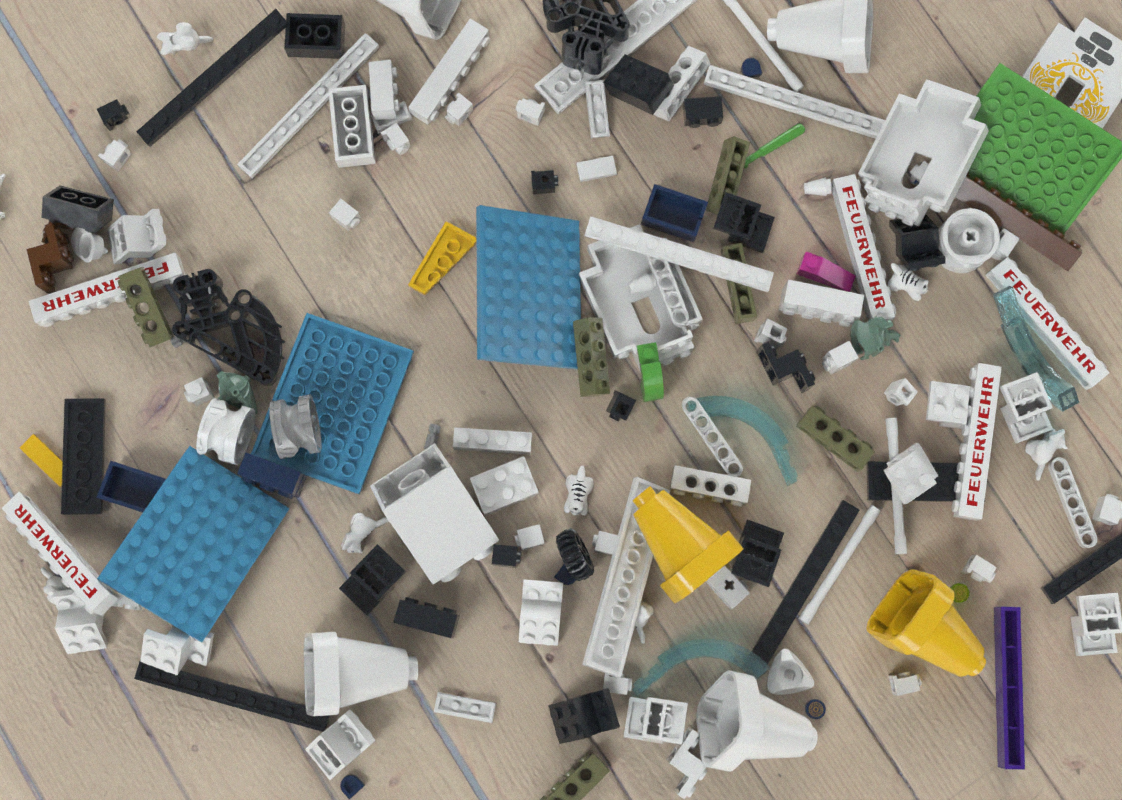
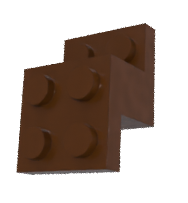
M53 223L45 225L49 243L26 249L35 285L47 294L56 292L54 287L56 286V280L54 275L51 274L72 269V262H74L73 254L69 251L67 245L70 244L68 235Z

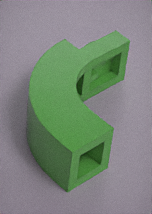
M654 342L636 345L641 371L640 387L643 402L661 400L664 398V385L657 344Z

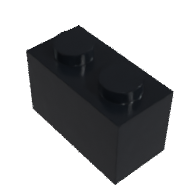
M722 97L684 99V126L698 128L700 125L715 127L721 124L723 120Z
M494 544L493 566L516 568V565L521 563V551H518L517 546Z

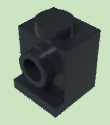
M117 99L97 108L103 124L109 131L113 130L112 126L122 124L124 120L128 119L127 115L130 114L126 105H121Z
M553 170L531 171L533 194L555 193V186H559L558 175H554Z
M614 390V395L606 412L610 413V418L618 422L620 419L627 421L636 400ZM618 403H620V404H621L620 409H619V410H616V407H617Z

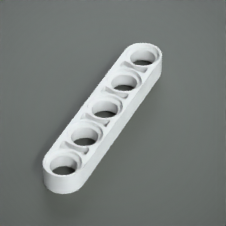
M646 255L672 324L676 327H683L688 322L689 315L669 263ZM656 261H662L665 264L664 269L657 270L654 267ZM668 278L672 284L670 287H663L661 280ZM669 296H676L678 303L676 305L669 304L667 300ZM675 314H684L685 321L677 322L674 318Z
M686 397L682 401V409L724 471L729 476H740L743 467L699 401L694 397ZM688 401L696 403V408L693 411L686 410L685 405ZM700 416H704L707 419V423L702 427L696 424V420ZM710 432L717 433V440L709 442L707 435ZM720 448H727L728 454L726 457L721 458L718 456ZM732 463H736L739 466L738 471L735 473H730L728 470L729 465Z
M1054 458L1049 462L1048 469L1076 541L1082 548H1091L1097 543V535L1069 464L1064 458ZM1056 461L1061 462L1063 465V469L1060 472L1054 469ZM1063 479L1068 480L1070 483L1068 490L1061 487ZM1071 497L1077 500L1075 508H1071L1068 505V500ZM1078 515L1084 518L1083 526H1078L1075 523V518ZM1084 534L1091 536L1092 541L1089 545H1086L1082 540Z

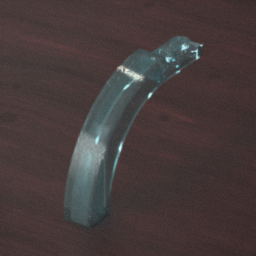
M1008 286L994 293L993 297L1003 322L1001 328L1012 352L1027 376L1038 373L1050 402L1062 412L1080 403L1074 386L1057 374L1035 344L1024 320L1014 288Z
M727 396L696 398L709 417H730L753 427L768 443L786 485L789 486L797 482L798 474L795 468L790 466L788 461L790 456L787 450L782 448L789 442L780 427L764 411L746 401ZM688 401L685 406L688 411H693L696 408V403ZM700 416V417L697 418V420L702 419V418H706V417Z
M698 639L676 645L658 656L657 658L662 664L660 666L658 664L653 666L648 671L650 674L645 679L643 677L639 678L633 684L635 687L632 690L639 697L672 668L695 658L725 660L741 668L748 675L754 676L756 681L770 667L755 653L738 644L718 639Z

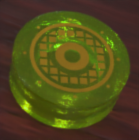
M956 583L950 587L955 594L953 602L962 603L969 598L970 592L966 585Z

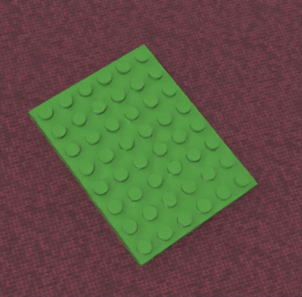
M999 63L976 95L980 99L981 107L974 120L986 124L989 132L969 169L970 173L968 175L974 179L975 177L982 179L986 187L989 189L993 187L1000 191L1001 197L1014 200L1018 208L1029 210L1033 213V218L1036 220L1042 219L1049 224L1048 227L1053 231L1057 229L1065 234L1122 159V141L1005 65Z

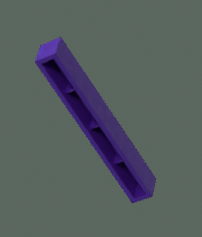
M994 607L997 762L999 768L1025 770L1021 607Z

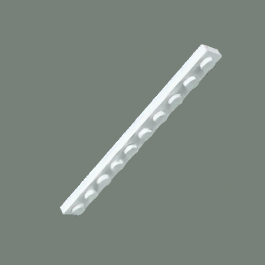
M365 33L237 164L238 167L249 177L253 178L329 100L328 89L341 88L380 48L379 44Z
M712 65L709 66L704 85L875 139L885 122L883 119Z
M590 217L585 232L586 237L765 292L769 291L774 272L595 217Z

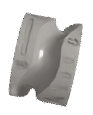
M312 395L299 396L297 404L293 406L287 405L284 399L271 401L269 407L270 423L279 458L294 457L299 447L307 449L310 454L321 452V431Z

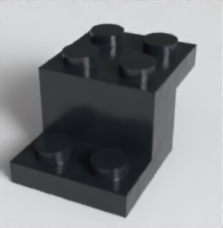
M725 192L713 229L729 234L727 241L731 243H742L743 247L763 253L775 217L759 212L761 204Z
M926 214L920 226L914 224L913 226L906 225L902 222V219L889 220V227L896 237V256L908 271H917L920 268L937 267L945 264V256L939 250V228Z
M769 341L762 344L756 353L773 386L791 377H794L801 393L808 391L815 385V376L811 370H808L806 358L798 349L778 359L776 358L777 351L773 345H770Z
M747 519L739 540L740 545L744 549L735 556L736 559L731 574L769 587L782 551L779 547L784 532Z
M377 544L350 572L351 576L339 589L368 616L395 588L393 585L406 571Z
M609 688L548 705L559 744L585 739L620 727Z

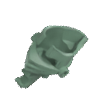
M882 316L870 318L868 322L854 321L850 330L851 342L857 355L863 353L859 343L863 347L865 355L860 357V360L869 359L870 355L872 357L877 356L884 350L885 346H890L892 339L897 343L899 342L901 335L897 331L888 330V328L893 326L890 319L886 320Z
M223 371L216 375L219 379L220 396L218 399L224 400L229 405L235 406L238 409L242 406L253 408L255 415L258 413L255 396L249 383L251 379L247 375L241 376Z

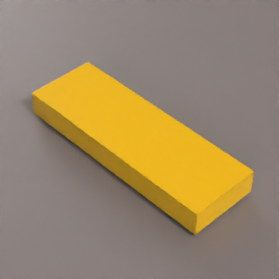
M32 434L20 449L59 487H62V460L35 434Z

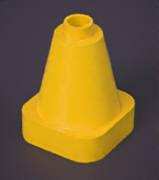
M650 486L632 500L638 508L633 516L665 578L660 587L674 604L696 590L744 549L729 530L720 535L664 489L657 494Z
M914 569L903 573L892 585L868 620L867 632L885 647L905 655H915L959 677L966 675L976 676L983 670L986 664L983 645L952 605L955 596L954 591L933 574Z

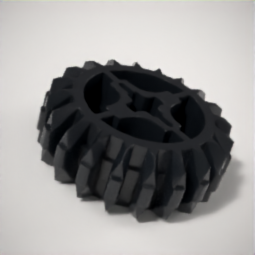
M572 528L556 536L557 548L568 572L577 581L588 579L594 573V565L582 538Z

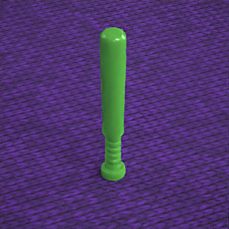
M796 124L758 148L756 152L747 156L744 169L748 167V164L761 156H766L805 132L803 124Z

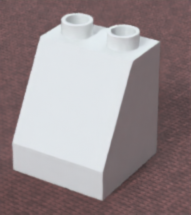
M435 443L370 485L383 513L432 584L439 580L442 582L451 581L461 572L460 566L472 558L474 560H481L487 557L493 551V544L499 541Z

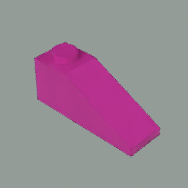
M805 252L802 256L796 275L847 292L851 291L856 275L829 260L809 252Z

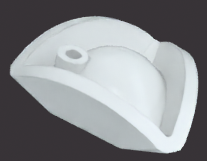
M782 649L770 667L767 681L768 691L771 694L784 695L812 688L814 680L804 664L789 649Z

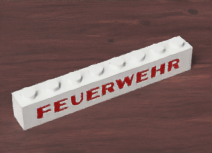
M855 174L833 179L831 191L854 274L856 275L859 292L861 295H864L863 306L867 320L869 321L870 318L882 316L884 319L892 321L896 315V308L890 300V287L886 286V272L884 268H881V255L875 247L874 232L871 233V219L869 215H866V202L860 194V181L856 179Z
M172 253L30 300L28 302L34 322L40 326L48 327L53 325L55 321H66L74 315H84L90 313L92 309H102L108 307L110 303L126 301L127 295L118 285V280H120L118 276L142 266L153 290H160L164 285L173 284L177 277L186 275L181 259L176 253ZM133 285V293L140 295L141 287Z
M1007 257L986 274V277L1085 390L1092 388L1109 374L1106 365L1098 360L1093 350L1081 341L1080 335L1068 326L1067 320L1059 316L1056 308L1045 300L1043 293L1030 283V278L1018 269V265L1014 260Z
M978 363L970 369L969 379H971V387L969 391L967 424L962 427L964 440L959 448L961 462H958L957 465L959 478L954 486L956 500L952 503L953 517L975 521L982 519L1002 368L999 366Z
M18 492L2 507L3 511L7 514L5 516L6 519L12 524L15 523L17 525L16 530L22 536L28 538L27 543L32 548L38 549L39 557L51 564L49 568L55 574H59L62 577L61 582L65 586L72 588L73 596L85 603L84 608L90 614L96 613L102 616L119 599L109 586L97 579L99 575L30 497Z

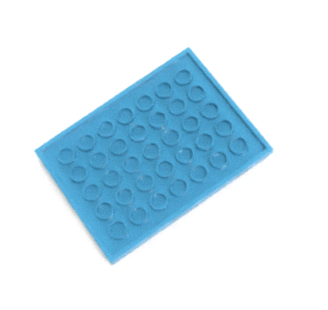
M483 205L477 206V360L578 369L573 321L581 319L579 221Z
M306 313L272 401L284 399L287 405L293 406L297 404L299 396L312 395L321 431V452L310 454L307 449L299 447L294 457L280 459L273 440L270 411L268 409L251 454L360 495L414 351Z
M189 446L97 579L202 643L290 508L252 484L242 481V478L204 454H198L196 449Z

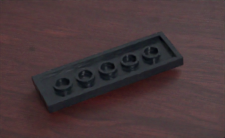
M104 398L64 399L61 515L103 514V500L96 497L104 479L106 406Z
M867 462V501H892L891 482L883 471L888 467L887 462ZM930 462L938 474V477L934 479L937 484L912 501L953 502L956 500L954 486L959 478V473H957L958 463Z

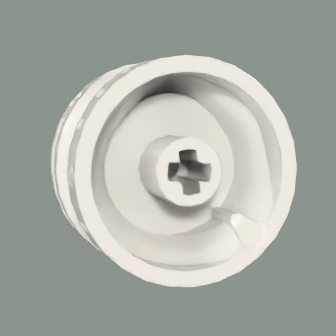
M967 208L953 213L939 227V250L945 256V264L941 265L955 273H969L979 268L998 248L1000 235L995 221L987 213L978 209Z
M217 398L212 399L204 412L199 426L196 441L197 453L202 455L214 450L218 454V460L238 465L243 460L253 435L255 410L242 406L237 411H231L226 401Z

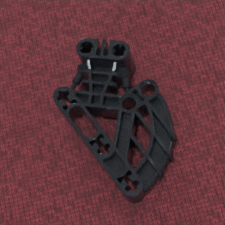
M543 0V11L548 31L558 33L568 29V32L562 36V63L569 68L575 69L578 63V70L581 71L584 64L585 73L598 75L603 70V57L607 53V49L613 44V40L624 42L629 38L630 23L617 0H592L597 10L584 7L587 0H560L562 5H559V0ZM603 2H608L611 5L615 15L609 14ZM574 26L578 27V31H574ZM604 35L611 37L604 42Z
M211 269L198 271V276L191 273L192 277L188 274L177 277L173 281V289L181 296L179 302L181 303L180 314L182 316L181 321L174 323L172 327L173 334L180 340L266 386L273 385L277 380L281 359H285L282 356V343H285V341L281 339L279 330L282 326L276 322L274 316L263 302L252 295L250 291L241 289L235 294L229 304V300L222 289V279ZM249 295V301L244 304L241 303V297ZM220 298L222 303H225L228 308L225 311L215 313V309L220 308V304L215 303V300ZM187 306H193L194 309L189 310L190 313L193 315L198 314L200 318L185 322ZM233 312H240V317L237 320L231 319ZM249 313L255 318L259 326L246 320ZM245 323L262 332L264 346L249 338ZM230 326L237 350L210 336L207 332ZM182 328L191 333L190 336L186 335L185 333H181L179 329ZM199 335L206 336L219 343L221 350L217 354H213L196 345L195 339ZM251 343L264 350L262 363L255 360ZM226 352L232 356L235 355L237 360L231 361L230 358L225 356ZM259 371H262L265 374L269 373V375L271 376L270 380H265V378L262 375L258 374Z

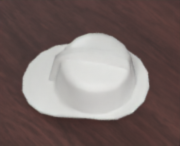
M77 227L74 229L71 237L72 249L84 262L89 263L91 260H97L101 258L102 254L108 252L104 247V241L101 236L86 232L82 228Z

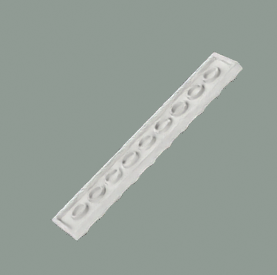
M637 0L624 11L630 23L629 38L624 42L613 40V44L607 49V53L603 57V70L600 74L591 75L585 73L584 64L581 71H579L578 63L575 69L561 63L536 83L534 88L559 115L585 93V81H596L604 78L615 68L624 54L628 56L633 54L697 0ZM604 35V42L611 37Z
M639 477L633 478L582 664L617 678L621 677L653 558V554L633 516L638 508L632 500L650 486L657 494L663 489L670 494V490Z

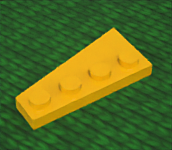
M446 221L408 286L426 295L476 245V237Z

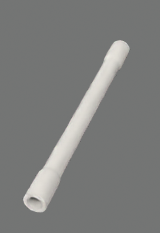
M723 0L781 72L793 91L799 92L804 87L802 82L789 69L736 0Z
M897 418L885 419L889 461L899 455ZM891 484L895 554H907L903 504Z
M870 505L858 528L814 597L798 618L800 621L809 625L818 607L865 533L881 512L878 508Z

